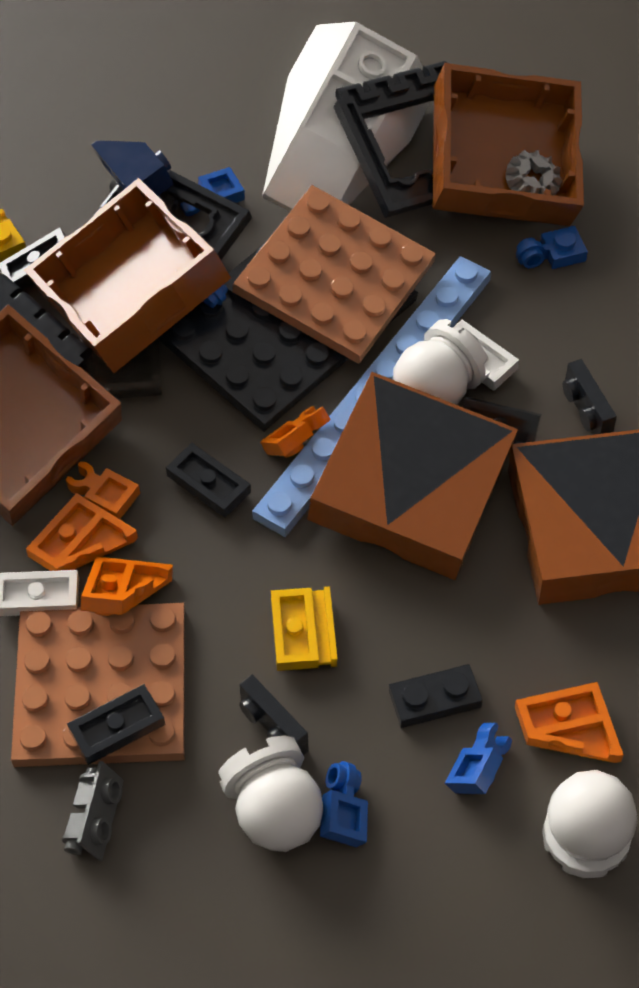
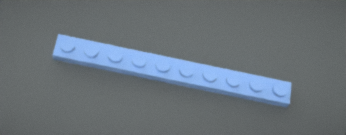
M462 256L455 261L329 416L331 420L318 429L252 510L253 520L283 537L289 534L309 509L310 498L371 371L393 380V368L402 353L415 343L424 341V333L438 320H451L449 327L453 328L489 283L491 278L490 270Z

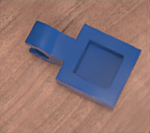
M231 167L198 177L199 185L234 203L245 200V190ZM185 202L180 204L185 216H192L201 211Z
M483 723L477 731L473 747L461 750L445 781V784L454 793L486 794L488 788L493 783L495 774L503 760L501 755L508 752L512 743V739L509 736H497L494 739L499 727L497 723Z

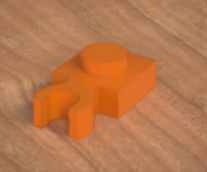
M311 406L303 411L296 420L287 421L261 440L260 443L267 455L291 457L304 448L303 442L314 435L312 431L324 426L331 419L323 406L317 410L314 406Z
M80 461L78 463L79 473L85 476L84 479L75 480L70 476L66 478L67 487L72 493L85 495L84 498L119 519L122 518L140 495L139 484L108 468L99 476L95 474L94 468L86 462Z

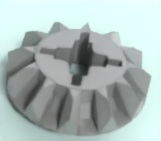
M524 150L518 156H513L506 169L507 184L514 191L543 194L546 189L551 190V195L555 196L563 180L559 175L561 167H557L552 163V156L546 158L540 155L539 150L533 153H528ZM531 169L534 173L543 174L539 181L535 177L527 176Z

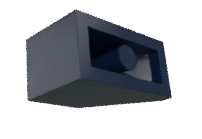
M97 140L91 144L102 165L123 190L138 178L157 196L174 185L168 173V170L172 167L167 158L160 150L154 153L145 142Z

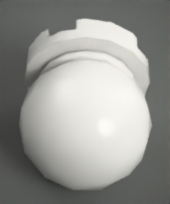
M438 320L424 333V341L415 343L402 353L393 368V380L458 405L466 394L467 389H475L490 375V372L486 371L484 367L488 356L480 342L467 329L459 333L454 328L449 327L451 320Z
M283 735L267 738L266 741L269 747L260 749L250 755L246 748L240 750L223 764L218 773L221 778V788L228 798L237 799L235 810L239 826L252 843L271 851L287 852L309 842L320 826L323 815V802L317 783L306 770L300 768L304 756L294 737Z
M598 770L576 772L563 781L551 796L542 830L544 848L547 853L550 851L553 858L563 866L562 870L568 874L581 878L603 877L607 875L609 870L616 868L627 857L638 822L635 802L632 793L617 777Z

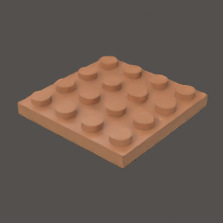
M311 185L235 280L232 292L360 364L432 266L436 253Z
M184 603L139 604L123 615L113 614L110 616H101L94 612L81 611V607L68 610L20 611L11 752L13 767L87 764L69 732L67 723L145 684L164 716L165 725L91 764H98L99 761L104 763L185 760Z

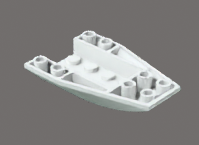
M357 22L316 25L287 79L262 197L291 212L310 186L313 185L350 205L368 187L369 183L333 106L337 101L335 90L356 83H360L363 87L364 81L388 75L393 78L395 73L415 68L422 70L423 66L418 56ZM430 102L364 119L368 129L372 130L383 153L386 167L410 143Z

